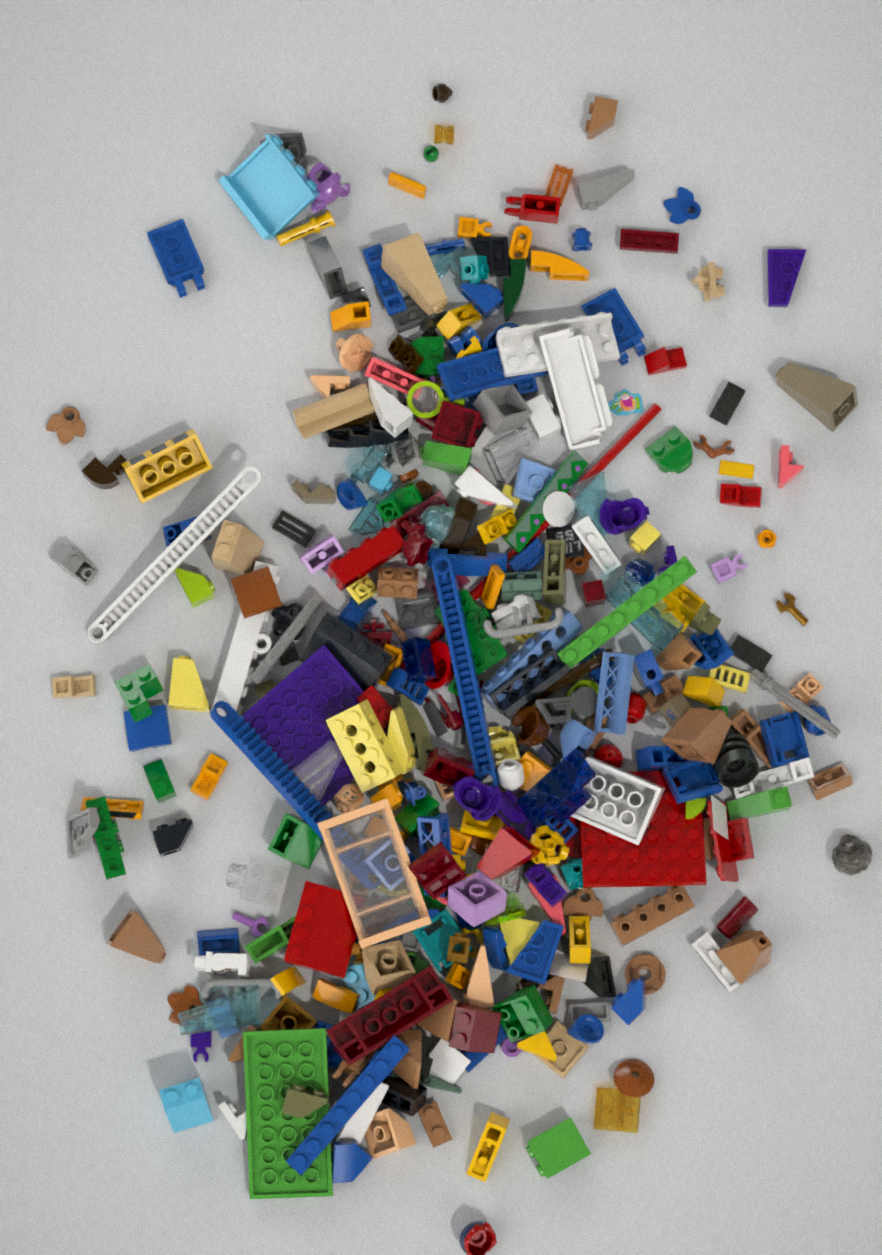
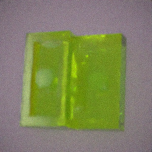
M521 902L506 906L504 912L485 921L486 927L526 917L524 905Z

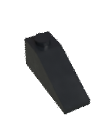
M386 1077L382 1081L389 1086L382 1103L412 1117L426 1104V1087L419 1084L418 1089H413L403 1079Z

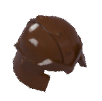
M532 706L523 707L511 720L515 727L522 726L519 734L516 736L519 740L517 744H526L529 747L540 745L546 740L550 731V724L547 725L539 711Z

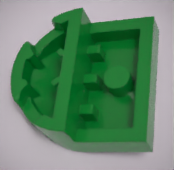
M444 337L417 338L411 344L424 357V360L415 372V375L424 379L425 377L439 376L436 366L445 362Z
M676 426L645 448L646 454L658 465L659 470L666 474L667 472L682 473L692 464L694 454L689 439Z

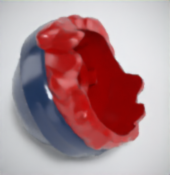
M475 1221L463 1228L459 1244L467 1255H485L497 1244L496 1234L489 1223Z

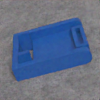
M793 711L760 720L759 724L771 768L810 757L798 712ZM793 749L795 757L785 759L784 752Z
M689 760L666 766L662 769V775L677 804L717 794L723 790L711 763ZM673 779H678L681 785L679 788H677Z

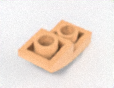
M809 673L789 693L804 704H807L824 686ZM783 701L779 702L789 713L795 711Z

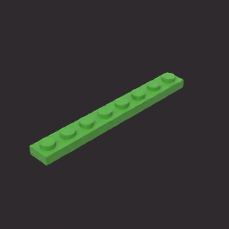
M686 556L682 557L557 653L558 656L571 670L698 571Z

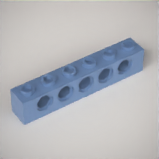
M563 609V621L558 626L560 629L557 634V628L537 632L533 637L524 642V646L518 652L511 655L510 660L504 666L497 669L496 674L490 680H487L482 685L481 696L493 709L497 710L488 695L491 691L512 677L516 669L519 672L548 649L553 648L556 654L559 653L583 629V626L570 611ZM555 612L552 614V618L548 622L554 620ZM546 641L545 646L542 648V643ZM532 655V659L528 662L529 656ZM552 656L545 660L544 667L553 660ZM533 668L530 670L528 678L534 679L537 676L538 669ZM523 680L515 681L512 690H519ZM502 691L496 695L499 703L506 699L507 692Z

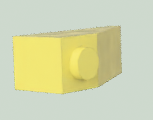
M397 707L391 710L387 739L404 771L402 774H406L415 767V749L402 707Z

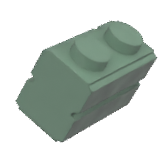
M540 571L504 572L505 577L500 589L501 601L511 603L514 601V597L521 594L532 597L534 601L542 599Z

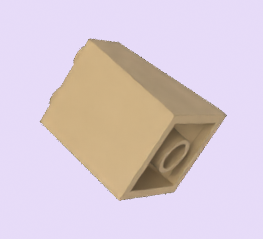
M223 520L212 554L214 568L239 576L252 572L255 562L259 561L265 542L245 526Z

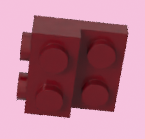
M443 400L431 438L450 445L474 448L478 437L474 434L476 428H481L484 417L480 416L481 412Z

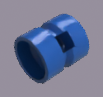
M471 326L463 329L460 332V336L455 335L446 341L455 358L462 349L465 351L472 343L470 339L473 336L479 340L482 348L483 343Z

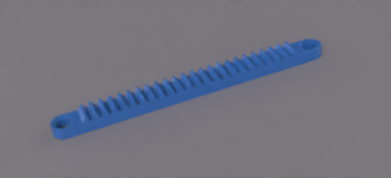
M440 555L433 560L432 569L475 776L483 784V778L486 775H491L493 783L490 786L493 788L498 786L499 783L496 760L492 750L493 746L487 726L488 722L482 702L481 689L479 688L478 674L474 664L475 660L469 640L470 636L464 616L465 612L461 602L462 598L458 587V580L452 560L447 556ZM447 561L448 568L445 571H439V562Z
M216 702L210 710V716L213 721L324 841L317 823L331 819L332 813L327 812L326 806H322L321 801L315 799L316 795L311 794L310 789L304 787L305 783L300 782L299 777L293 775L294 771L289 770L288 765L282 763L283 759L278 758L277 753L271 751L272 747L267 746L265 740H261V735L256 734L254 728H250V723L244 721V716H239L227 702ZM217 708L223 709L226 716H220L217 713ZM343 825L329 829L335 848L354 842V837L349 836L347 830H343ZM358 847L338 854L339 859L366 888L376 889L382 884L379 877L364 861L367 857L364 848ZM368 874H373L376 877L377 882H371L368 878Z

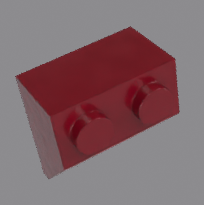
M436 747L428 757L423 776L452 788L456 781L464 777H472L475 774L473 763L465 758Z
M466 1003L458 1005L456 1007L449 1047L468 1052L495 1053L502 1013Z

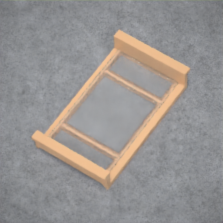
M388 799L317 823L359 938L361 949L431 924L417 879L408 867L411 863Z

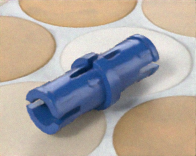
M462 237L449 241L444 239L442 242L428 245L425 244L429 256L443 253L448 255V252L465 250V243Z

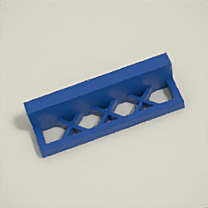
M440 813L435 817H417L420 856L429 851L426 848L428 840L433 846L442 842L452 855L449 814ZM424 822L432 823L431 833L425 829ZM424 889V895L430 896ZM448 890L439 897H447Z

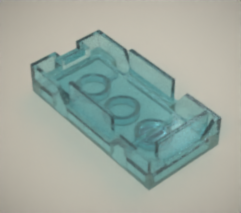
M626 571L605 596L606 601L616 609L637 593L641 588V584L630 572ZM662 600L631 623L660 653L684 627L670 612L661 613L668 607Z

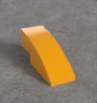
M531 250V272H549V280L588 281L589 271L574 261L557 254Z

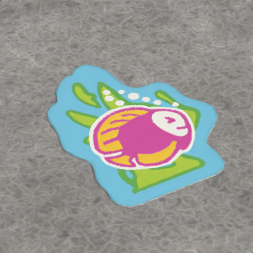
M626 389L614 395L615 399L608 402L610 412H614L615 415L627 416L630 413L637 414L644 411L641 395L639 393L632 394Z

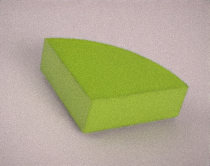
M706 798L686 801V819L695 818L704 810Z

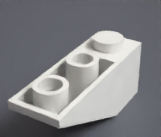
M370 377L368 380V392L380 425L396 438L412 424L413 413L409 407L400 403L395 395L386 391L381 383L376 382Z

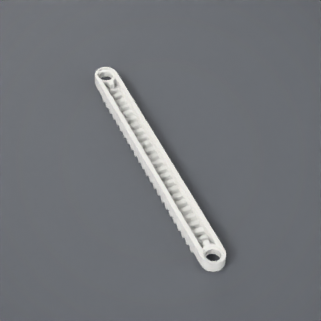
M256 467L244 469L89 627L87 632L88 638L94 643L104 642L261 483L262 472ZM250 471L256 472L258 476L257 480L253 483L249 482L246 478L247 473ZM96 627H100L103 630V636L100 639L93 636V630Z

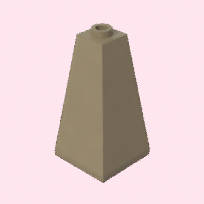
M789 362L776 373L777 385L832 432L858 405L856 387L853 384Z

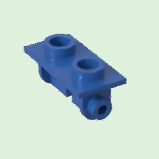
M400 779L401 786H399V790L404 799L413 806H415V800L426 796L425 788L418 785V783L414 781L407 783Z

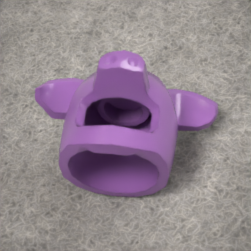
M322 162L315 164L307 175L308 179L316 183L317 190L320 193L311 205L313 213L325 209L327 205L333 203L339 196L347 197L350 193V184L341 185L339 173L333 174ZM320 171H322V173H321V175L319 176V178L316 179L317 173H319Z

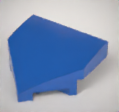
M356 1140L334 1142L332 1162L333 1183L353 1182L372 1160V1155L366 1152Z

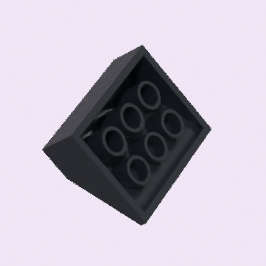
M332 610L327 611L318 624L300 661L304 662L321 646L325 645L362 690L365 691L371 685L375 689L378 687L398 655Z

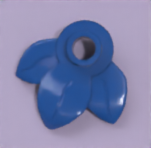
M679 187L677 198L667 199L663 202L665 209L671 213L669 221L674 224H683L687 220H694L700 216L701 207L694 201L693 193L686 188ZM688 209H693L695 212L689 213Z

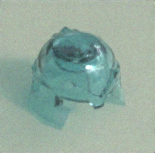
M444 504L432 505L421 515V523L425 526V532L431 539L434 538L440 544L445 540L451 526L455 506H445Z

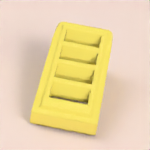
M721 664L715 669H710L709 677L714 678L722 688L746 693L750 673ZM717 671H721L719 680L715 679ZM724 673H728L726 682L723 681ZM732 674L736 675L734 684L730 683ZM740 676L744 677L742 687L738 686Z

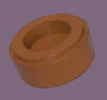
M413 469L406 474L399 475V478L405 484L416 479L419 476V472L417 469Z

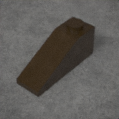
M462 497L459 498L439 549H448V554H459L478 511V504Z

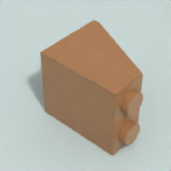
M691 707L661 741L685 760L715 764L732 720L726 716V712L720 709L709 710L705 707Z

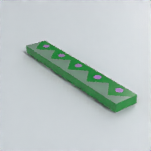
M576 450L569 454L504 538L517 553L522 551L546 520L543 515V503L547 496L556 491L566 493L587 467L588 463Z

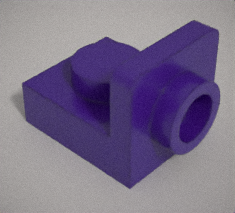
M674 545L666 546L665 553H662L664 564H668V566L660 567L658 575L677 562Z

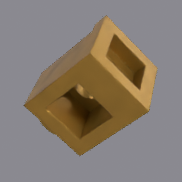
M454 933V936L449 937L446 961L467 964L470 938H466L467 934ZM456 944L462 946L460 952L455 951L454 947Z

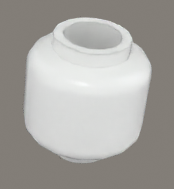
M506 759L498 766L499 784L503 788L516 790L524 783V768L517 760Z

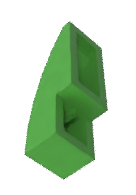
M295 917L282 925H278L245 946L255 964L288 946Z

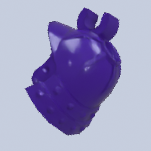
M607 498L601 504L599 510L600 524L606 532L615 535L638 527L643 520L647 519V515H650L649 508L645 507L644 503L638 498H630L624 501H611Z
M470 776L464 777L453 784L452 789H454L456 801L463 809L471 813L470 815H472L473 819L480 821L488 820L497 813L501 803V792L498 786L492 788Z

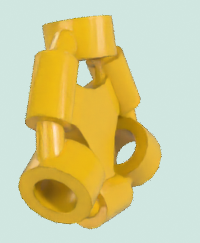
M547 825L538 827L535 834L531 835L530 843L542 851L531 860L536 864L545 863L547 866L559 864L561 860L567 858L569 847L565 845V839L557 831H552ZM550 835V838L548 839H540ZM560 845L558 854L555 855V847Z

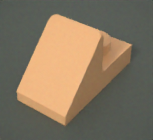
M311 375L310 378L311 385L323 398L330 397L331 389L337 392L350 389V376Z

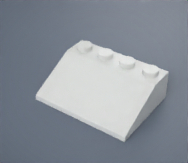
M590 756L585 760L564 814L639 845L658 807L665 788Z

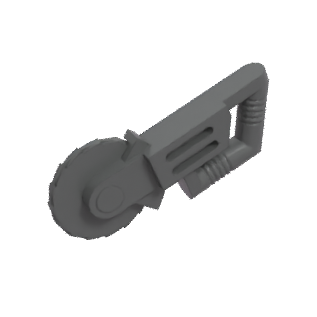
M584 686L578 688L575 693L571 692L569 697L535 700V705L547 725L571 722L570 710L577 717L580 715L590 716L596 713L598 694L591 687ZM545 704L549 705L552 712L563 711V715L551 716Z

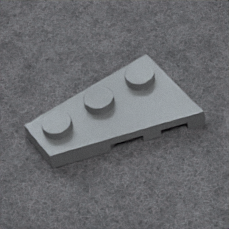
M89 807L66 818L68 858H76L98 829L100 817L97 813V808Z

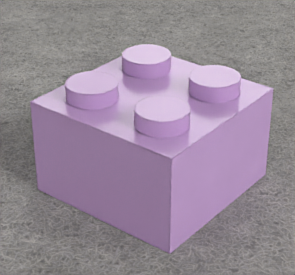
M478 871L448 887V906L471 926L476 927L505 911L506 891L484 873Z

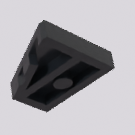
M508 237L470 238V244L476 254L487 256L488 274L490 277L509 276Z

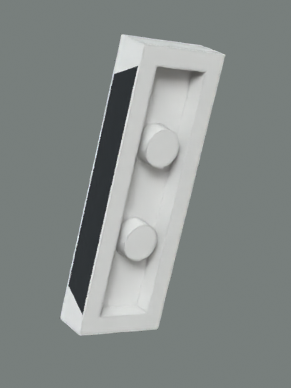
M589 514L572 525L573 530L605 575L622 565L621 560Z
M708 932L691 944L729 993L740 985L715 953L720 947Z

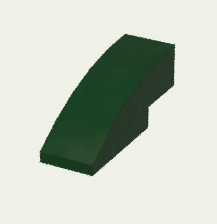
M510 259V278H503L504 321H509L520 301L525 280L526 259Z

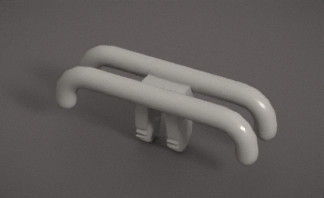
M525 604L527 625L521 626L519 609L517 606H513L516 627L495 630L490 620H485L483 627L490 637L496 639L548 631L557 628L562 623L563 609L557 608L555 610L553 621L533 624L530 604Z
M213 978L205 982L201 991L203 998H209L213 987H234L233 1007L237 1009L240 1005V987H246L247 1009L252 1007V987H270L274 989L277 1000H282L284 997L270 979Z

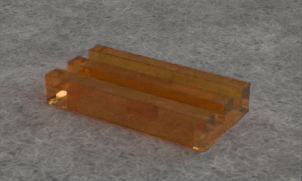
M555 164L545 196L550 195L557 172L561 173L552 197H557L564 174H568L560 197V206L562 207L574 170L566 169L567 167L564 166L559 167L558 164Z

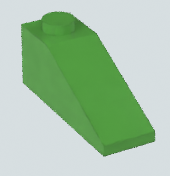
M788 787L772 789L726 802L730 821L786 811L792 807Z

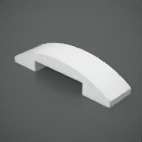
M809 757L759 772L754 780L747 785L733 788L736 799L787 787L814 778Z

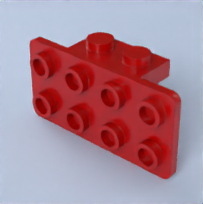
M709 800L706 811L711 821L710 834L714 839L713 853L718 863L716 867L717 875L721 881L738 882L736 862L755 858L748 818L729 821L726 805L728 840L714 830L712 801Z

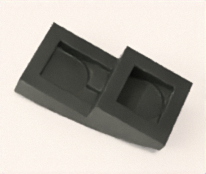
M728 382L709 417L727 426L746 390Z
M422 1035L420 1076L422 1083L427 1084L433 1059L425 1057L430 1037Z

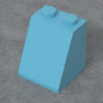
M200 1078L159 1090L164 1110L174 1133L214 1121L205 1087Z

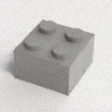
M513 384L484 389L473 403L475 409L481 412L480 416L484 417L483 421L493 435L523 427L532 414L531 409Z

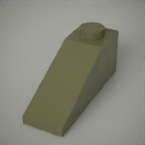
M545 540L542 594L546 604H566V541Z

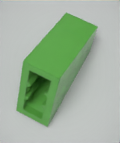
M426 441L425 447H420L424 461L422 465L461 476L470 466L472 459V449L431 441Z

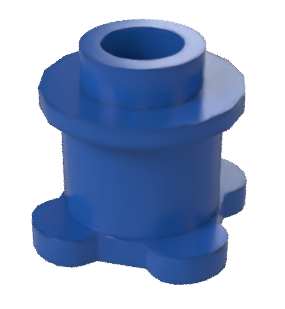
M578 228L572 233L574 238L572 251L591 250L592 243L589 239L591 232L587 231L586 228Z

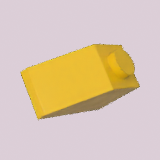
M469 303L449 310L436 326L440 329L441 334L449 340L455 335L460 336V332L468 326L472 327L483 317Z
M569 916L570 964L590 963L591 939L589 916Z

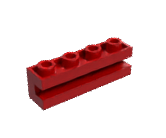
M393 525L388 529L386 527L382 528L376 533L377 536L372 539L370 537L366 538L361 542V546L356 549L352 547L345 553L344 557L340 559L337 557L329 563L326 573L331 579L333 577L336 579V586L340 591L403 552L405 540Z

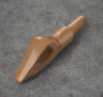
M387 611L384 612L383 615L389 622L388 626L409 652H412L413 648L406 633L400 628L396 620L393 621Z

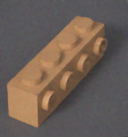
M671 886L666 889L667 893L660 897L657 894L648 899V904L642 906L640 903L631 908V913L624 916L622 913L614 917V922L610 926L621 946L623 947L693 909L695 905L684 886Z

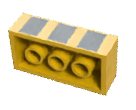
M193 429L122 463L141 503L213 468Z

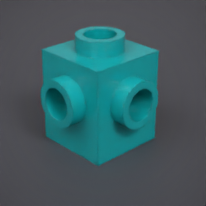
M487 256L460 257L461 266L459 272L462 281H469L471 284H481V280L488 279L489 267Z
M582 858L571 859L568 861V864L560 866L569 890L582 889Z

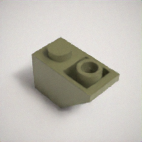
M293 1084V1087L289 1086L287 1088L281 1113L303 1118L325 1105L329 1101L330 1096H326V1092L314 1089L313 1092L305 1090L306 1087Z

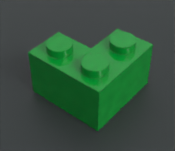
M150 663L114 681L135 723L153 714L147 699L164 690Z

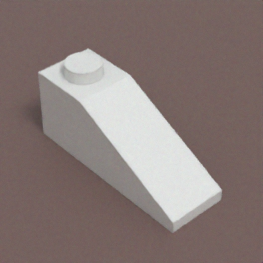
M469 466L454 483L459 487L457 491L465 498L469 496L475 500L513 509L517 507L513 501L472 466Z

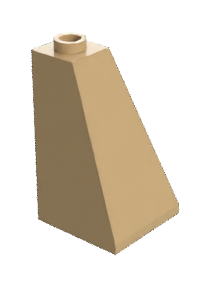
M419 232L383 245L381 268L428 315L438 314L446 309L448 298Z

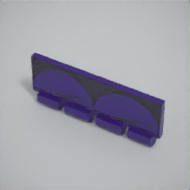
M507 790L505 793L500 791L501 803L496 815L508 827L515 829L530 842L531 835L535 834L536 829L544 826V824L537 817L531 820L530 817L533 813L522 802L518 806L515 804L519 799L511 790ZM550 835L540 839H548L550 838ZM557 845L555 847V852L559 849Z

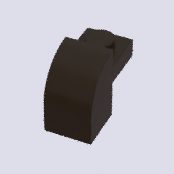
M120 454L106 468L95 457L82 470V474L95 487L111 489L120 484L116 476H120L125 472L122 463L127 460Z

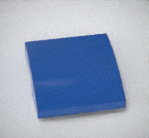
M166 705L151 706L153 714L136 723L129 711L124 712L129 751L134 752L172 744Z

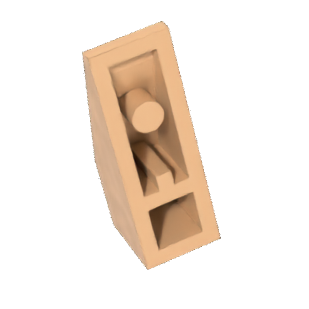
M480 943L467 981V992L463 993V998L466 1004L487 1008L494 1006L485 944Z

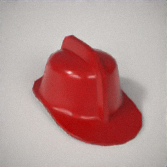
M442 641L434 642L429 647L424 670V682L427 687L438 689L450 683L454 677L449 647Z

